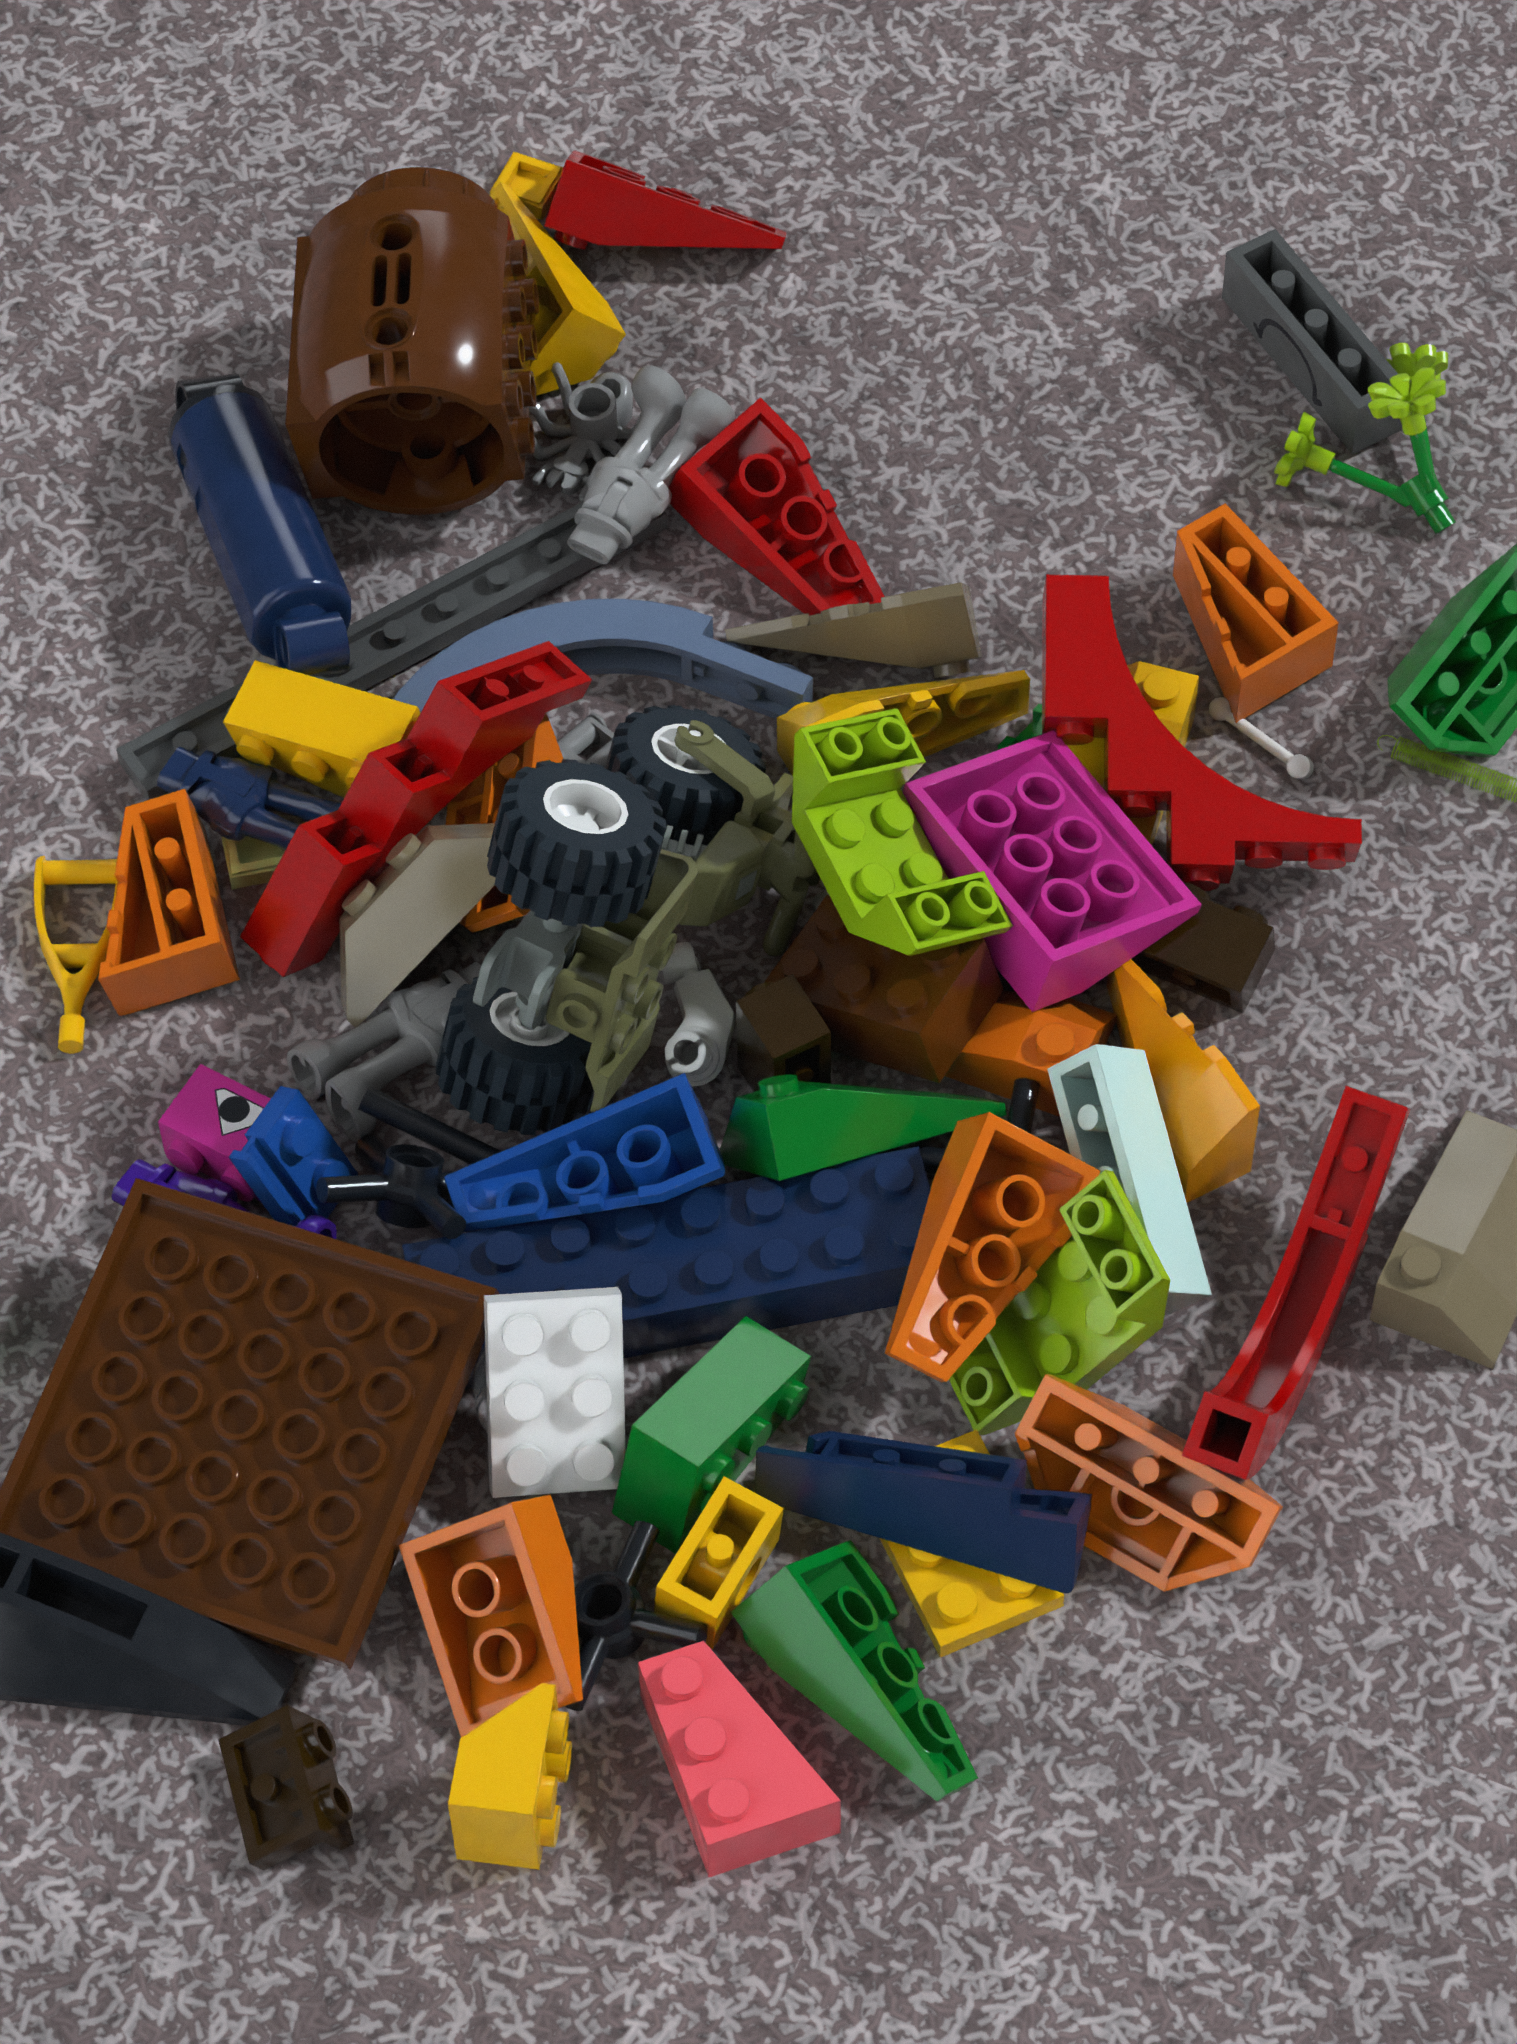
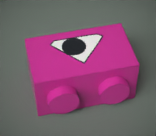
M200 1064L158 1121L166 1157L173 1165L186 1173L197 1174L200 1171L230 1185L237 1192L239 1200L250 1202L254 1198L260 1201L228 1157L233 1150L241 1151L248 1142L245 1136L246 1132L271 1098Z

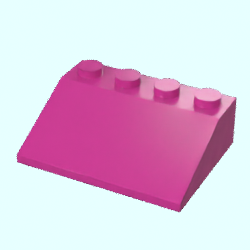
M1054 730L905 783L902 792L948 879L984 871L1013 926L1006 933L983 939L986 941L997 970L1032 1012L1084 992L1196 915L1202 905L1063 740L1056 738Z

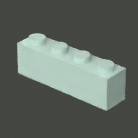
M1095 1044L1048 1068L1070 1155L1100 1170V1174L1104 1170L1114 1172L1170 1278L1164 1317L1211 1296L1210 1286L1145 1050Z

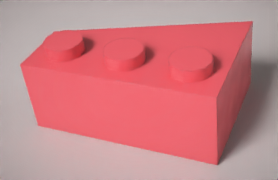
M704 1640L638 1662L640 1696L708 1877L841 1833V1800Z

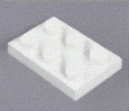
M607 1287L484 1295L489 1490L492 1497L617 1489L626 1453L622 1293L619 1288Z

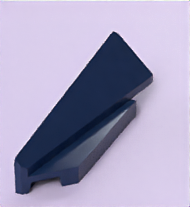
M835 1431L809 1435L805 1452L773 1448L768 1445L761 1446L756 1451L755 1493L783 1507L785 1510L1065 1594L1072 1592L1076 1584L1092 1501V1494L1023 1489L1026 1484L1027 1460Z

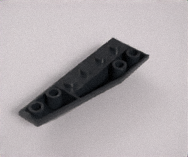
M0 1533V1700L244 1726L281 1708L299 1669L296 1662L162 1596L43 1547Z

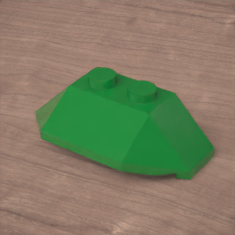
M1517 544L1449 600L1387 679L1389 707L1429 750L1490 758L1499 752L1517 728Z

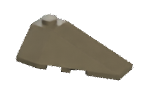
M962 582L881 597L880 603L847 604L823 610L821 614L811 616L809 614H800L725 629L727 642L918 669L933 667L934 678L971 672L969 660L982 658L970 588Z
M1466 1110L1405 1222L1376 1284L1370 1320L1494 1369L1517 1318V1129Z

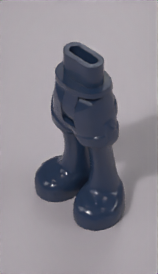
M178 747L161 770L157 780V787L170 793L186 789L199 817L209 823L211 829L224 838L240 841L247 836L272 844L283 850H286L299 825L269 812V809L285 812L310 821L338 810L343 802L318 797L284 785L277 781V772L271 767L249 763L239 758L216 757V753L210 750H206L200 756L183 747Z

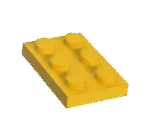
M977 1429L936 1446L990 1455ZM879 1538L940 1658L1064 1606V1594L1062 1592Z

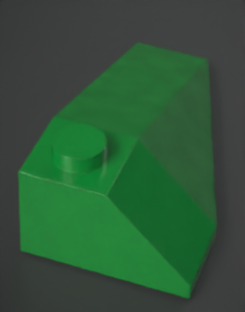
M852 1540L784 1566L731 1611L743 1629V1636L748 1646L764 1659L771 1670L938 1802L978 1779L945 1708L935 1700L924 1697L918 1685V1674L925 1669V1666L916 1649L906 1648L904 1651L901 1649L888 1622L896 1618L899 1612L890 1594Z

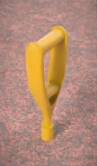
M40 856L35 862L34 911L36 927L43 955L63 999L64 1015L60 1017L58 1048L64 1053L75 1054L83 1050L85 1019L81 1016L82 1007L91 986L99 974L101 962L106 961L110 933L107 927H105L98 943L52 944L46 929V885L115 884L111 910H114L118 885L115 877L117 859L46 861L45 856ZM82 968L76 974H71L65 969Z

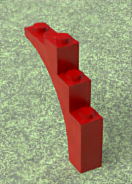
M1046 574L1043 591L1042 734L1054 730L1056 738H1061L1066 745H1085L1091 743L1094 738H1104V790L1129 818H1146L1155 815L1156 810L1166 811V863L1181 881L1191 883L1204 891L1215 890L1219 888L1220 884L1230 883L1235 860H1245L1246 866L1258 869L1275 868L1281 866L1283 861H1308L1310 868L1334 870L1344 867L1346 862H1355L1362 844V819L1313 814L1263 799L1233 784L1207 767L1188 751L1163 725L1141 694L1125 661L1117 638L1111 610L1109 576Z

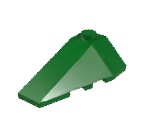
M779 1075L759 1081V1091L736 1097L720 1152L726 1166L781 1181L954 1131L959 1120L991 1112L998 1117L1006 1116L1007 1113L1005 1103L974 1095L798 1081L796 1075Z

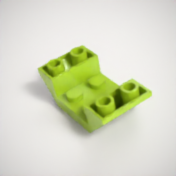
M898 708L800 728L794 735L792 824L849 933L912 956L1006 933L1013 926L984 871L948 879L901 790L902 786L926 761Z
M1104 1170L1059 1209L1072 1236L1063 1247H1058L1036 1272L1038 1276L1025 1291L1019 1292L997 1317L996 1325L950 1377L949 1381L973 1430L977 1429L979 1435H986L1021 1422L1045 1374L1053 1375L1087 1390L1163 1327L1170 1278L1113 1171Z

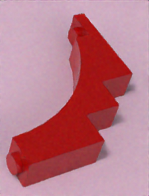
M550 641L439 680L407 739L368 753L339 809L298 826L240 938L259 954L261 960L266 965L275 969L282 977L322 961L340 932L339 917L345 912L342 908V903L354 887L365 879L373 883L389 866L386 858L392 848L409 833L416 835L466 786L509 752L531 739L546 712L582 699L592 679Z

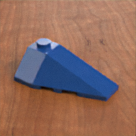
M683 1073L444 1176L454 1209L466 1221V1228L464 1230L466 1232L664 1202L725 1176V1163L708 1118L686 1074Z

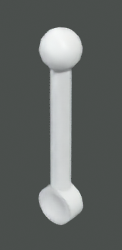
M1218 697L1210 702L1209 714L1214 720H1226L1287 765V771L1291 777L1303 780L1312 775L1314 765L1310 758L1302 754L1293 755L1245 719L1235 723L1226 698Z

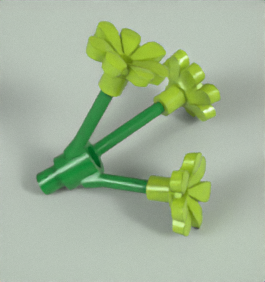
M1397 343L1389 348L1392 360H1386L1398 374L1389 379L1391 386L1383 382H1376L1368 387V393L1372 400L1368 403V407L1374 418L1380 419L1391 416L1393 419H1400L1403 433L1410 436L1419 474L1401 486H1396L1339 460H1335L1336 453L1315 445L1314 426L1316 418L1304 411L1300 419L1298 433L1292 430L1285 442L1284 449L1290 453L1283 455L1275 467L1274 474H1278L1275 485L1288 487L1294 475L1298 471L1303 470L1304 467L1324 475L1331 471L1388 496L1405 508L1411 505L1417 517L1424 515L1436 535L1456 523L1444 503L1449 498L1437 480L1434 471L1425 415L1436 410V398L1446 393V381L1441 379V372L1448 368V353L1446 351L1436 353V347L1429 344L1421 345L1414 353H1411L1407 343Z

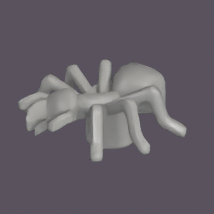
M557 362L552 365V373L558 384L563 408L566 415L570 418V424H553L547 418L542 406L536 403L535 407H529V411L534 414L545 435L568 438L546 447H542L535 438V452L533 455L537 460L543 461L567 449L568 451L565 455L555 458L554 462L543 465L534 475L532 482L534 485H540L547 477V486L551 488L558 480L564 478L561 483L562 493L571 495L577 493L581 483H584L585 486L579 494V500L583 502L588 490L587 479L589 477V469L585 461L592 457L595 463L602 460L605 456L601 448L615 456L622 448L621 445L615 442V439H629L638 424L640 415L634 427H624L632 419L633 392L631 383L622 374L616 372L602 373L590 383L581 385L572 392L563 366Z

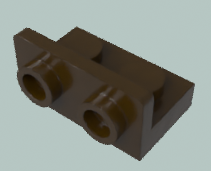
M286 1705L218 1739L250 1865L266 1870L321 1842L339 1850L354 1844L349 1820L353 1816L352 1805L347 1793L338 1782L332 1759L336 1756V1744L330 1730L321 1720Z

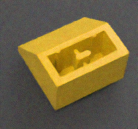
M541 1683L460 1738L448 1800L456 1859L539 1870L543 1846H556L561 1817V1806L555 1805L558 1782L566 1783L568 1780L572 1756V1741H567L569 1712L558 1710L556 1685Z

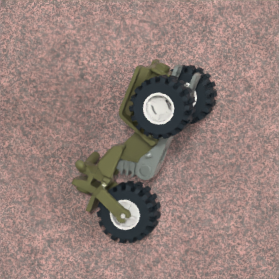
M668 705L667 708L663 709L657 706L644 708L643 713L633 712L626 716L624 723L618 724L614 732L605 769L603 765L592 762L589 765L579 763L577 760L562 759V763L547 760L537 762L536 768L524 767L517 771L515 778H509L504 787L487 854L489 858L487 868L489 875L496 878L494 885L503 894L511 895V902L519 908L530 909V911L516 928L506 930L490 949L482 963L479 976L473 978L472 984H463L457 990L456 998H452L436 1062V1074L440 1076L438 1085L442 1093L451 1095L449 1102L457 1110L468 1111L470 1119L479 1124L486 1122L494 1125V1129L508 1133V1130L519 1131L521 1135H535L536 1131L548 1132L580 1118L581 1114L588 1112L590 1106L591 1112L604 1108L649 1048L660 1010L659 1000L663 992V984L657 982L656 979L659 970H663L668 963L677 941V934L672 933V931L678 924L685 926H709L747 905L755 894L757 885L768 891L773 888L780 894L779 901L763 939V949L769 956L774 957L780 956L785 952L804 905L809 885H817L821 878L792 824V812L787 811L793 792V776L784 773L773 786L769 776L765 774L766 762L761 759L763 754L757 744L749 742L751 736L743 729L734 728L731 726L730 721L720 716L709 715L707 711L696 708L690 710L675 705Z

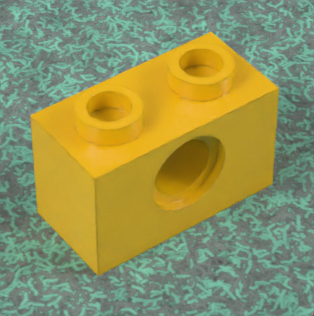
M724 1476L657 1584L654 1612L706 1624L708 1629L706 1644L713 1649L733 1617L731 1611L741 1604L779 1541L784 1508Z

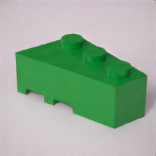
M745 1316L632 1424L612 1514L632 1527L635 1521H645L654 1525L660 1531L656 1542L676 1554L722 1478L725 1476L735 1482L756 1456L757 1449L766 1444L784 1419L787 1421L792 1420L801 1410L809 1394V1387L804 1382L811 1356Z

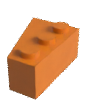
M1226 503L1177 531L1173 577L1223 695L1229 702L1235 723L1245 719L1332 667L1339 622Z
M186 789L125 807L115 868V877L118 881L114 910H109L106 926L110 933L106 961L101 962L98 976L101 986L119 1016L132 1014L240 980L206 830Z

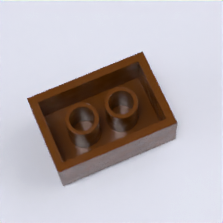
M826 895L764 981L774 983L791 974L795 976L831 1031V1051L940 1083L1004 990L985 939L981 938L909 956L849 933L829 895Z

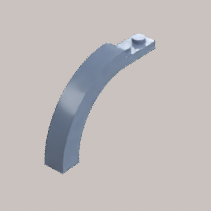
M585 599L525 610L496 620L469 633L442 650L422 666L393 698V700L417 706L421 712L439 680L550 641L587 675L634 674L667 679L696 688L774 719L786 714L797 704L813 702V677L804 674L791 664L775 663L747 652L738 644L720 642L713 639L712 616L683 607L653 601Z

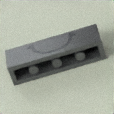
M1274 229L1227 251L1222 299L1350 453L1354 454L1401 431L1400 419H1393L1391 416L1380 419L1374 418L1368 407V403L1372 401L1368 393V387L1376 382H1383L1391 386L1389 379L1398 373L1279 232Z

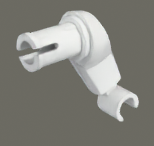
M689 942L676 943L668 963L662 970L667 984L676 982L674 990L683 1017L681 1025L666 1044L665 1062L669 1073L673 1077L685 1073L691 1086L694 1087L705 1085L712 1081L722 1070L734 1030L735 1015L713 973L709 969L701 970V965L695 956L692 945Z

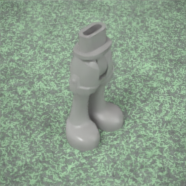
M645 365L637 372L631 389L641 409L640 419L632 435L614 457H604L596 463L591 475L588 477V490L582 507L577 510L574 516L577 526L567 540V544L572 550L598 563L608 564L618 548H628L633 542L632 538L643 529H646L653 518L658 517L666 510L672 500V493L668 487L679 468L700 448L708 444L735 420V413L732 407L718 394L708 389L697 388L694 389L686 401L679 383L663 369ZM680 420V425L662 454L649 469L646 467L642 468L660 440Z
M474 962L458 974L448 969L441 973V977L421 981L411 988L394 992L383 1001L384 1011L381 1014L342 1035L326 1040L310 1039L300 1042L288 1051L286 1057L294 1080L301 1090L312 1099H318L326 1094L327 1106L332 1119L350 1140L357 1142L362 1137L370 1135L376 1125V1118L358 1110L367 1089L370 1086L381 1091L393 1079L420 1064L436 1065L452 998H456L457 990L463 984H472L473 978L479 976L482 965ZM397 1038L398 1041L374 1058L356 1067L344 1070L350 1063L368 1051L391 1039Z

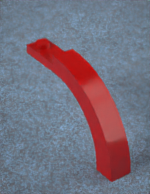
M1345 1086L1298 1220L1267 1297L1245 1343L1226 1375L1215 1388L1210 1391H1204L1181 1456L1247 1480L1258 1473L1274 1451L1304 1395L1346 1298L1369 1237L1366 1233L1407 1122L1410 1108Z

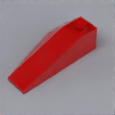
M576 150L566 159L544 226L556 230L553 237L555 240L586 250L588 242L596 245L782 249L787 234L783 230L728 208L711 205L710 209L699 206V199L677 188L658 185L656 190L645 187L644 175Z
M761 397L679 468L668 487L672 493L670 505L706 541L804 614H809V616L821 614L823 610L847 604L880 603L881 597H885L857 542L849 540L834 511L837 504L829 489L823 490L810 466L809 461L812 457L805 443Z

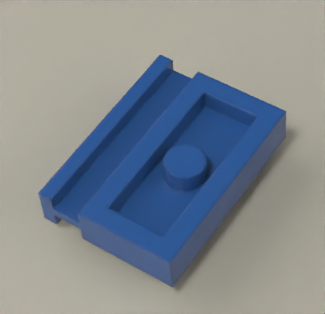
M283 1086L278 1088L246 1132L245 1136L248 1142L241 1151L233 1150L228 1157L275 1221L294 1227L309 1215H321L328 1218L338 1204H322L319 1202L316 1194V1185L320 1177L358 1175V1172L299 1089Z

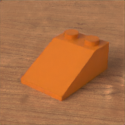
M551 1494L508 1503L399 1545L461 1738L541 1683L556 1685L558 1709L583 1700L573 1562Z

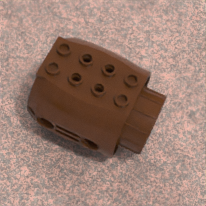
M428 167L401 168L384 172L364 182L354 191L348 201L327 213L316 224L309 236L297 237L285 425L312 499L344 496L358 504L380 511L405 515H429L446 513L471 506L490 496L505 481L525 479V455L534 454L535 452L534 428L532 420L529 418V407L536 406V385L534 374L530 371V360H537L538 343L534 324H530V314L539 313L537 282L535 278L526 279L528 274L526 244L524 239L515 240L508 215L498 209L494 199L481 186L464 176Z

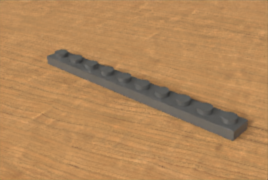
M583 502L349 625L347 630L350 649L348 670L342 673L315 677L364 691L458 641L469 633L488 625L600 565L601 563L575 552L567 544L568 538L577 526L574 516L577 510L582 507ZM664 511L658 517L653 518L646 529H643L632 538L633 542L628 548H618L613 557L667 529L666 512ZM243 682L116 749L119 764L146 800L170 793L157 787V780L161 770L178 747H183L200 756L206 750L214 751L216 757L239 758L241 756L223 720Z

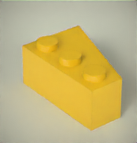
M255 660L223 723L237 745L238 753L245 759L264 766L270 765L345 798L368 753L407 739L421 712L414 705Z

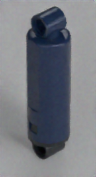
M236 373L179 380L175 388L176 413L172 416L168 430L170 446L249 642L261 655L276 660L277 666L312 677L346 672L350 663L347 630L351 621V596L269 404L259 392L245 387L239 374Z

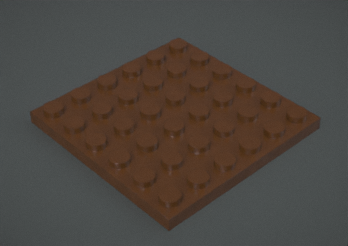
M136 1178L0 1489V1533L43 1547L104 1571L173 1601L238 1633L351 1670L399 1553V1545L403 1543L485 1341L484 1295H498L499 1292L496 1288Z

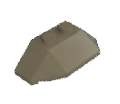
M495 823L427 826L417 837L413 833H409L389 852L386 858L389 866L372 883L365 879L347 895L342 903V908L345 912L339 917L341 1005L347 1021L355 1028L378 1007L494 886L496 878L489 875L487 868L489 858L487 854Z

